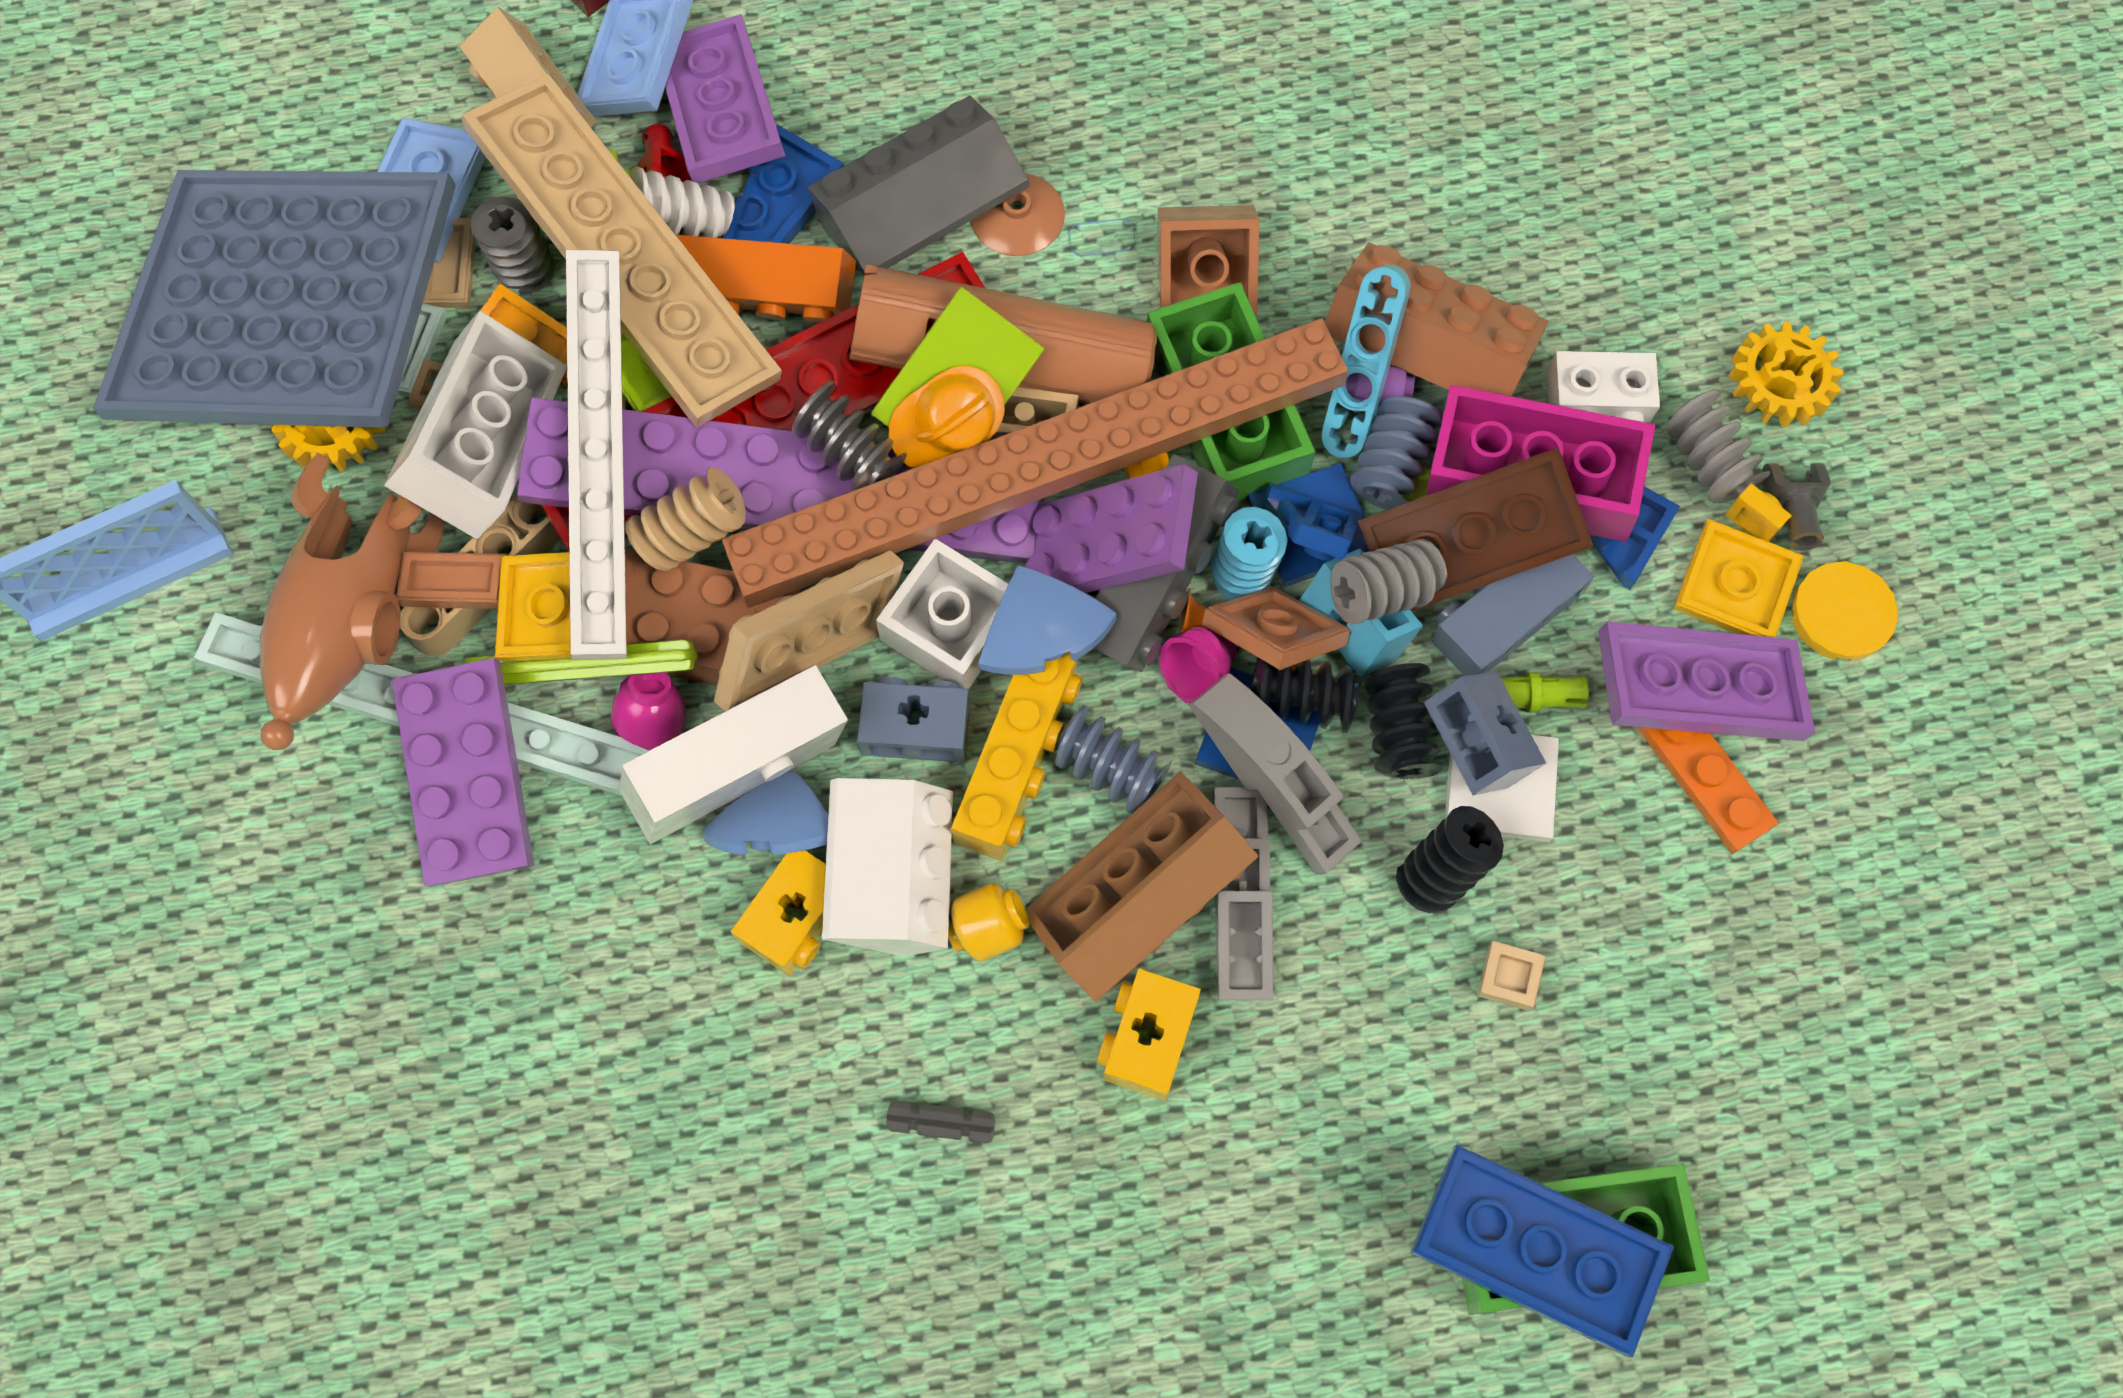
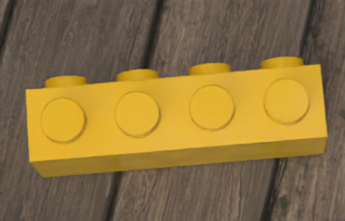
M1065 653L1064 656L1057 660L1045 661V672L1013 675L952 824L951 832L954 844L1002 862L1008 847L1017 848L1027 823V818L1021 816L1027 799L1036 800L1046 774V770L1041 769L1040 766L1047 750L1053 753L1056 751L1057 741L1065 723L1059 721L1065 704L1074 705L1081 688L1083 677L1077 675V660L1070 659V653Z

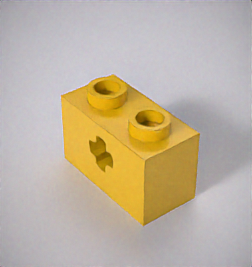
M805 850L786 853L730 931L737 942L789 977L797 966L804 970L815 958L821 946V942L816 939L823 928L826 864ZM803 903L807 916L802 921L794 917L793 921L789 923L790 919L785 913L786 909L791 905L798 909L800 904Z
M1139 968L1134 983L1123 980L1114 1007V1012L1123 1014L1117 1035L1106 1032L1097 1059V1064L1106 1066L1103 1080L1166 1101L1201 989ZM1143 1021L1152 1022L1155 1024L1154 1033L1162 1038L1160 1041L1152 1038L1149 1046L1142 1045L1138 1042L1139 1033L1132 1030L1134 1026L1142 1028Z

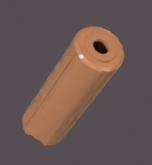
M866 265L853 333L850 360L901 370L925 337L928 318L937 319L959 287L962 286L1045 348L1018 387L1078 395V405L1085 406L1145 384L1151 380L1157 342L1156 329L1151 322L879 266Z

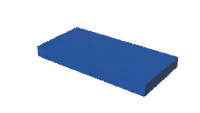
M1455 1145L1452 1148L1410 1253L1621 1355L1633 1357L1674 1246L1466 1148Z

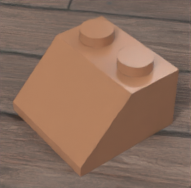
M1254 205L1157 207L1160 308L1241 282L1253 312L1257 315L1259 217Z

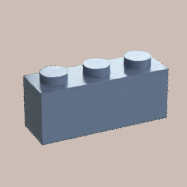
M1571 554L1473 589L1472 591L1476 595L1462 605L1456 600L1437 616L1435 622L1438 624V627L1431 641L1464 676L1487 673L1584 594L1595 576Z

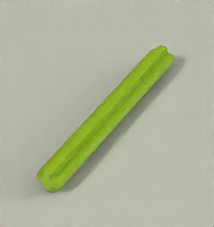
M682 639L627 644V659L572 660V658L501 661L504 685L690 671L694 668L695 660L698 659V653L694 650L692 641ZM495 655L468 657L465 659V664L495 658Z

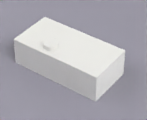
M479 311L455 339L384 486L478 539L505 511L520 477L531 397L553 400L567 365L487 314Z
M815 665L623 764L619 791L649 844H652L735 800L764 782L783 775L796 766L833 747L848 719Z

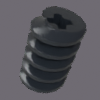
M1257 657L1250 690L1269 708L1272 703H1276L1281 720L1285 721L1293 707L1298 708L1300 724L1306 725L1315 711L1319 712L1321 728L1327 729L1334 716H1339L1342 733H1347L1354 719L1362 676L1360 675L1357 682H1354L1351 666L1344 665L1336 678H1333L1332 666L1329 661H1323L1316 673L1313 674L1310 659L1298 663L1294 670L1291 669V666L1279 670Z
M1405 663L1381 669L1366 679L1365 690L1368 694L1372 695L1368 699L1367 708L1371 714L1375 715L1371 718L1369 726L1370 730L1377 735L1373 738L1372 749L1376 754L1380 755L1375 759L1374 769L1381 775L1399 779H1420L1434 776L1443 769L1440 764L1426 762L1427 757L1440 752V746L1424 742L1425 737L1436 734L1438 731L1435 724L1421 721V718L1430 714L1425 704L1419 702V698L1430 695L1433 692L1432 685L1416 681L1417 678L1430 673V668L1425 664Z
M1459 806L1453 809L1438 824L1436 829L1432 830L1426 839L1422 840L1416 849L1408 854L1404 864L1397 868L1396 881L1399 891L1405 900L1417 910L1426 913H1442L1452 908L1457 900L1461 899L1468 890L1472 889L1501 860L1504 843L1501 832L1495 822L1486 813L1472 806Z

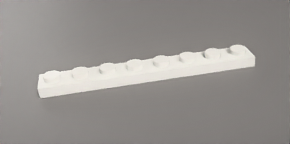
M566 250L572 660L627 659L619 251Z

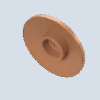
M1025 173L1029 179L1030 187L971 220L974 233L985 246L1004 255L1025 256L1043 250L1057 238L1065 218L1063 201L1057 190L1038 176ZM1014 202H1021L1025 205L1019 210L1009 207Z

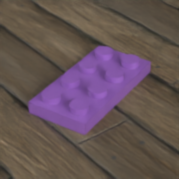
M742 14L684 31L665 88L691 180L701 183L785 157Z
M1185 464L1039 504L1038 512L1033 520V530L1036 532L1035 552L1027 561L1026 568L1058 579L1084 593L1184 570L1198 472Z
M1607 621L1598 630L1612 725L1805 741L1815 733L1797 639Z
M491 658L392 679L424 886L433 887L533 867L534 860L501 661Z

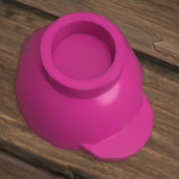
M1192 627L1186 632H1180L1171 637L1160 647L1159 666L1168 688L1183 702L1191 703L1222 676L1228 673L1231 674L1232 662L1236 659L1237 650L1233 642L1216 632L1203 627Z
M667 673L630 675L620 683V689L613 698L610 723L617 734L624 740L650 751L681 734L685 728V702Z

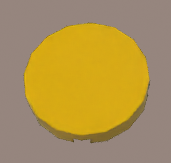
M1846 561L1826 563L1809 572L1794 591L1792 599L1794 628L1804 643L1823 657L1834 660L1837 658L1843 660L1851 659L1850 661L1863 660L1879 651L1895 632L1898 609L1894 594L1883 578L1865 566Z

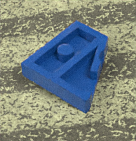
M1270 482L1262 502L1268 511L1280 520L1287 535L1294 543L1304 546V551L1307 554L1326 561H1331L1334 557L1339 559L1346 557L1358 526V520H1360L1362 515Z

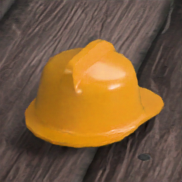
M954 366L939 373L908 395L894 409L889 422V438L894 441L892 448L896 456L905 452L907 456L904 463L909 467L917 468L987 442L999 429L1005 414L1004 396L998 382L986 371L976 367Z

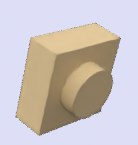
M1492 941L1488 945L1477 996L1523 1010H1532L1535 1006L1546 956Z

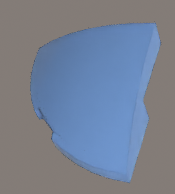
M1018 565L990 626L978 662L979 670L1005 675L1045 672V661L1057 660L1069 651L1070 659L1075 661L1092 650L1104 639L1116 622L1117 614L1103 603L1069 584Z
M791 770L771 781L764 782L739 797L717 815L702 833L707 844L728 853L747 854L745 841L750 842L752 849L760 851L771 850L773 855L792 853L827 845L828 814L808 784L794 770Z

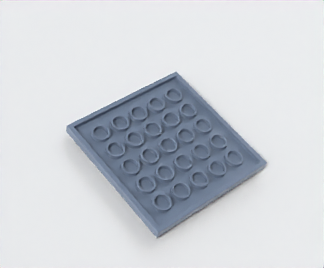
M177 170L93 409L103 420L388 428L456 186L450 174L431 172Z

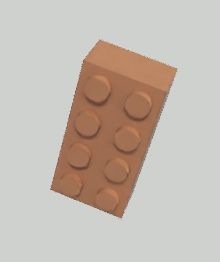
M1368 242L1340 282L1325 320V325L1331 337L1345 344L1360 285L1365 275L1383 264H1394L1402 268L1408 275L1411 287L1391 365L1449 390L1450 385L1513 396L1549 321L1539 317L1534 310L1527 306L1512 305L1493 297L1487 289L1481 286L1466 285L1452 279L1435 266L1420 265L1406 259L1392 247L1374 245ZM1386 275L1380 282L1373 283V288L1378 289L1381 296L1378 307L1374 310L1366 307V314H1382L1392 320V313H1382L1387 298L1391 295H1398V289L1391 287V277ZM1367 324L1361 328L1359 340L1364 349L1377 352L1382 350L1385 345V334L1380 327L1374 324Z
M625 548L627 644L682 639L690 640L693 643L694 650L698 653V659L695 660L694 668L690 671L670 672L667 674L672 677L717 686L720 677L719 671L723 665L732 625L745 615L757 614L775 605L783 597L797 595L803 592L801 588L748 608L734 571L687 561L680 562L673 570L662 571L646 563L635 550Z

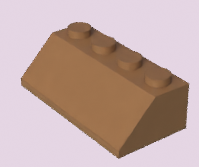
M1179 771L1025 910L1030 925L1057 963L1097 1002L1110 989L1119 985L1123 978L1150 953L1158 950L1164 941L1188 919L1197 915L1204 908L1205 904L1226 885L1237 879L1259 856L1228 819Z

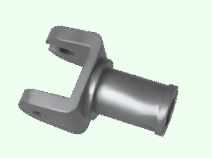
M1766 463L1763 466L1762 472H1771L1769 477L1762 483V488L1764 492L1776 497L1781 503L1782 508L1792 515L1786 522L1791 548L1805 551L1820 546L1822 540H1824V534L1821 531L1817 508L1831 484L1825 465L1823 463H1811V470L1806 471V482H1785L1780 465L1778 463Z

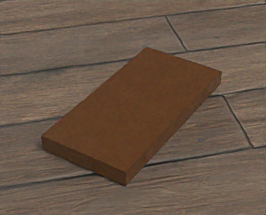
M1558 447L1358 520L1369 552L1416 539L1430 541L1440 551L1448 574L1445 584L1439 591H1435L1433 600L1427 605L1413 607L1410 609L1411 611L1594 547Z

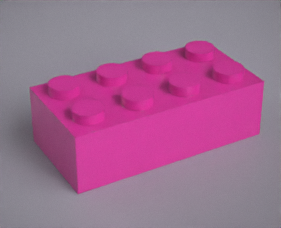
M1450 385L1426 495L1558 447L1589 534L1627 542L1639 516L1655 424Z

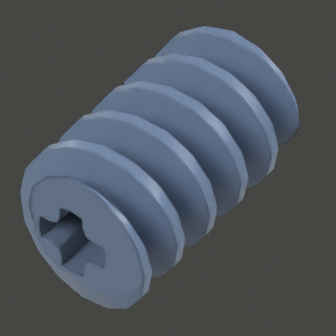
M1394 396L1384 399L1380 403L1378 417L1373 420L1371 434L1364 442L1365 451L1359 455L1357 460L1358 468L1351 475L1350 484L1353 490L1361 498L1379 508L1388 510L1408 502L1401 496L1414 493L1415 483L1408 477H1418L1421 475L1422 466L1416 460H1424L1428 457L1429 449L1424 443L1434 441L1436 432L1431 426H1436L1442 421V413L1437 408L1419 399Z
M1082 705L1072 716L1057 741L1056 766L1065 769L1075 762L1073 775L1078 780H1083L1093 772L1091 788L1095 791H1100L1111 783L1108 794L1109 800L1118 802L1128 795L1126 810L1132 814L1154 795L1164 780L1172 761L1158 770L1155 768L1158 751L1154 749L1142 759L1139 758L1137 755L1141 740L1136 738L1126 747H1122L1120 741L1123 729L1118 727L1108 736L1103 735L1102 732L1106 718L1100 716L1090 725L1086 724L1085 719L1088 707Z

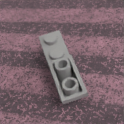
M1230 673L1225 674L1188 704L1245 789H1258L1315 874L1328 873L1362 842L1338 807L1337 803L1344 796L1327 772L1293 731L1258 696Z

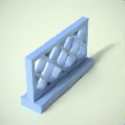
M174 480L1 557L0 600L28 620L34 636L43 641L233 555V551L214 510L211 507L204 509L177 480ZM176 501L171 510L155 511ZM117 527H124L122 532L105 533ZM143 527H159L156 532H141ZM94 549H110L106 554H91ZM65 550H74L72 555H56ZM61 571L58 576H41L43 572ZM14 573H24L22 577H7Z

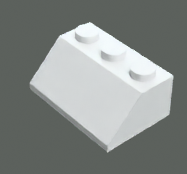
M836 778L830 780L822 940L898 956H910L948 949L953 791L916 780Z

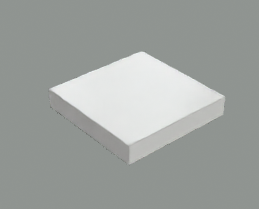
M1532 735L1546 764L1509 788L1474 796L1450 753L1445 818L1453 809L1459 806H1472L1486 813L1495 822L1502 837L1550 843L1554 834L1559 738Z

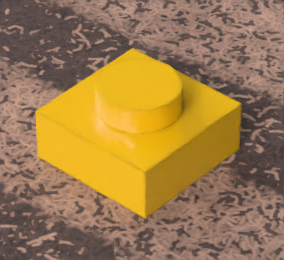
M1752 483L1740 494L1725 514L1726 517L1747 534L1768 542L1792 516L1782 508L1781 503L1776 497L1759 490Z

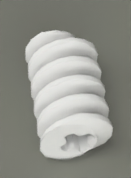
M638 166L631 170L629 177L675 235L679 234L681 228L682 235L698 236L700 233V237L711 238L721 237L728 231L735 209L734 197L731 192L727 190L718 192L716 188L708 185L700 187L698 183L690 180L681 182L680 178L671 175L664 178L661 173L653 170L645 173L643 168Z

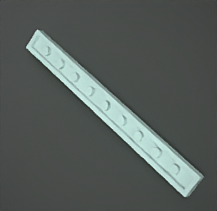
M215 612L194 659L203 666L262 684L260 667V632L262 626ZM365 664L361 672L328 705L399 726L392 679L414 675V673L389 665ZM508 703L518 764L622 796L619 791L622 765L648 752V750L634 745L622 737Z

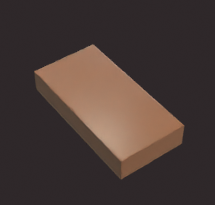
M403 552L396 594L399 605L401 607L498 609L501 556H506V554Z

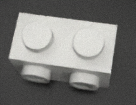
M1556 351L1546 372L1548 404L1645 423H1651L1660 408L1656 353Z

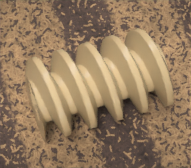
M715 467L707 468V479L701 475H695L690 479L689 487L685 485L676 487L673 491V497L669 495L662 496L657 502V507L653 505L646 506L641 512V517L634 515L627 519L625 530L628 539L637 554L646 563L658 570H673L680 562L691 559L696 552L709 548L712 542L725 538L728 532L742 527L746 518L743 497L733 480L722 470Z

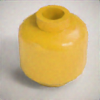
M990 883L953 900L951 905L952 920L949 921L948 938L957 952L965 950L975 961H986L1016 948L1022 943L1024 929L1029 927L1028 915L1019 895L1013 888L1006 890L998 883Z

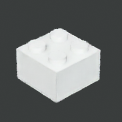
M934 539L876 619L880 641L943 681L954 682L960 688L969 689L982 671L979 670L978 662L990 626L1008 583L937 539Z

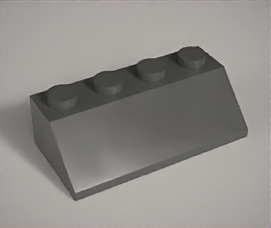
M969 95L961 101L952 103L948 108L922 123L910 127L906 132L883 145L869 150L865 155L844 167L830 172L807 188L822 228L839 248H843L856 260V268L864 275L866 265L890 268L1030 187V183L995 119Z

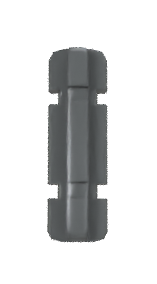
M894 1100L890 1102L888 1107L886 1125L892 1132L909 1134L911 1129L917 1130L918 1135L955 1140H961L962 1136H967L971 1142L990 1143L994 1136L995 1116L987 1111L973 1110L972 1114H967L963 1108L923 1103L918 1108L914 1107L913 1102Z

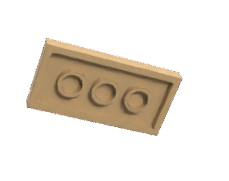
M889 550L870 560H861L853 568L832 578H823L815 586L797 595L785 596L775 605L757 614L745 615L732 625L729 632V641L723 665L719 671L720 677L714 702L726 712L815 665L817 668H820L878 638L879 632L876 619L894 596L905 562Z

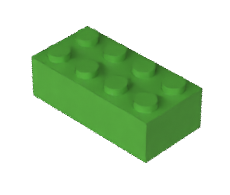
M1241 282L1147 313V321L1151 322L1156 329L1157 342L1154 363L1160 377L1265 339ZM1295 404L1189 444L1198 466L1227 480L1240 490L1236 496L1238 501L1247 499L1250 493L1267 488L1269 482L1277 485L1309 474L1315 456L1314 447Z
M1684 1164L1540 1183L1674 1246L1658 1289L1710 1281ZM1462 1278L1468 1315L1523 1308Z

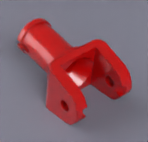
M662 124L648 126L646 128L647 134L642 133V142L646 153L636 166L643 168L645 173L653 170L661 173L664 178L671 175L680 178L681 182L692 181L684 154L674 149L671 130Z

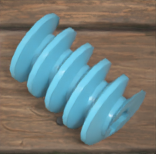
M1258 507L1242 508L1232 513L1225 522L1218 545L1215 548V553L1212 556L1210 568L1218 592L1227 600L1268 588L1285 554L1287 545L1285 528L1280 520L1268 510Z

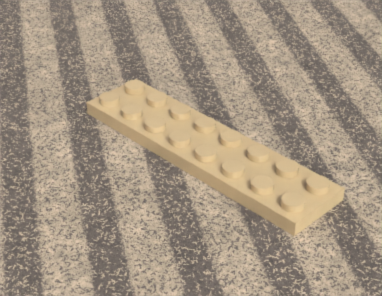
M549 74L541 76L462 114L463 128L565 259L566 250L619 251L621 332L696 428L780 381L781 368Z

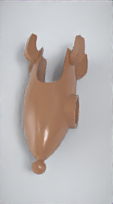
M318 452L303 469L291 493L292 505L299 513L311 518V520L294 544L278 576L267 603L260 632L261 678L265 700L270 713L273 715V720L265 723L261 728L260 738L262 743L272 750H283L290 746L294 740V730L291 725L311 717L329 704L361 672L365 664L385 665L390 660L395 650L400 630V606L396 594L402 553H435L439 547L444 530V520L430 513L420 532L417 534L411 533V524L419 517L423 508L401 495L397 498L392 493H389L367 532L361 547L355 554L342 558L353 521L350 515L345 512L347 503L338 497L340 494L338 486L336 485L329 493L323 489L322 480L329 459Z

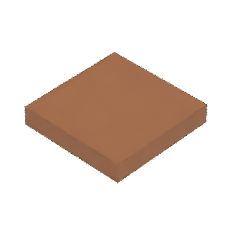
M1274 586L1205 608L1202 625L1279 670L1345 647L1350 634V630L1346 626Z

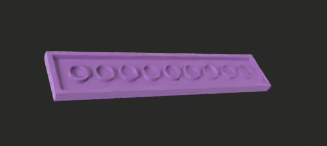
M531 397L517 491L518 502L569 508L568 402ZM622 409L624 515H638L641 517L643 508L651 505L657 507V502L662 496L669 495L673 497V491L678 486L685 485L689 487V481L695 475H701L707 479V468L709 467L722 470L739 488L746 509L745 522L739 528L743 530L757 527L852 492L851 484L853 479L841 481L836 476L838 465L826 466L822 462L823 451L812 452L807 447L808 437L798 438L793 431L708 421L696 428L690 419L686 417ZM892 447L888 453L891 459L896 457ZM903 463L893 476L914 468ZM1039 500L935 539L964 557L1027 563L1035 552L1036 532L1033 530V520L1038 512ZM934 539L906 550L925 552Z

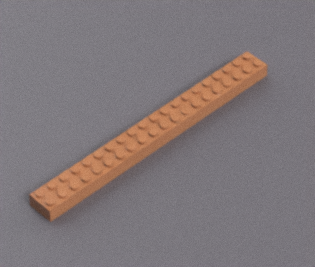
M1321 318L984 442L970 449L957 452L722 539L747 607L750 608L817 583L823 578L839 575L853 568L861 560H870L889 550L894 554L1340 388L1345 386L1349 371Z

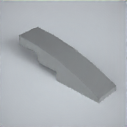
M1214 787L1213 805L1228 819L1259 856L1237 879L1231 881L1215 895L1218 1000H1273L1272 891H1270V838H1268L1267 802L1258 789L1246 790L1245 787Z

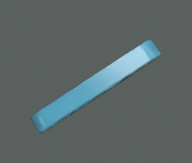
M1383 264L1374 268L1365 275L1360 285L1342 359L1349 371L1347 379L1353 373L1366 375L1371 381L1372 393L1367 399H1355L1348 393L1346 382L1345 386L1332 391L1322 429V441L1328 452L1338 458L1353 457L1364 448V442L1371 434L1372 422L1376 419L1411 287L1408 275L1402 268L1394 264ZM1386 275L1391 277V287L1398 289V295H1391L1387 298L1382 311L1384 314L1392 313V320L1382 314L1365 313L1366 307L1370 310L1378 307L1381 294L1378 289L1373 288V283L1380 282ZM1374 324L1383 330L1385 345L1382 350L1372 352L1364 349L1361 345L1359 332L1364 325ZM1340 404L1347 409L1340 410ZM1350 410L1366 411V416L1358 413L1353 418L1351 433L1358 435V439H1353L1348 445L1342 444V435L1336 433L1335 429H1339L1346 423Z

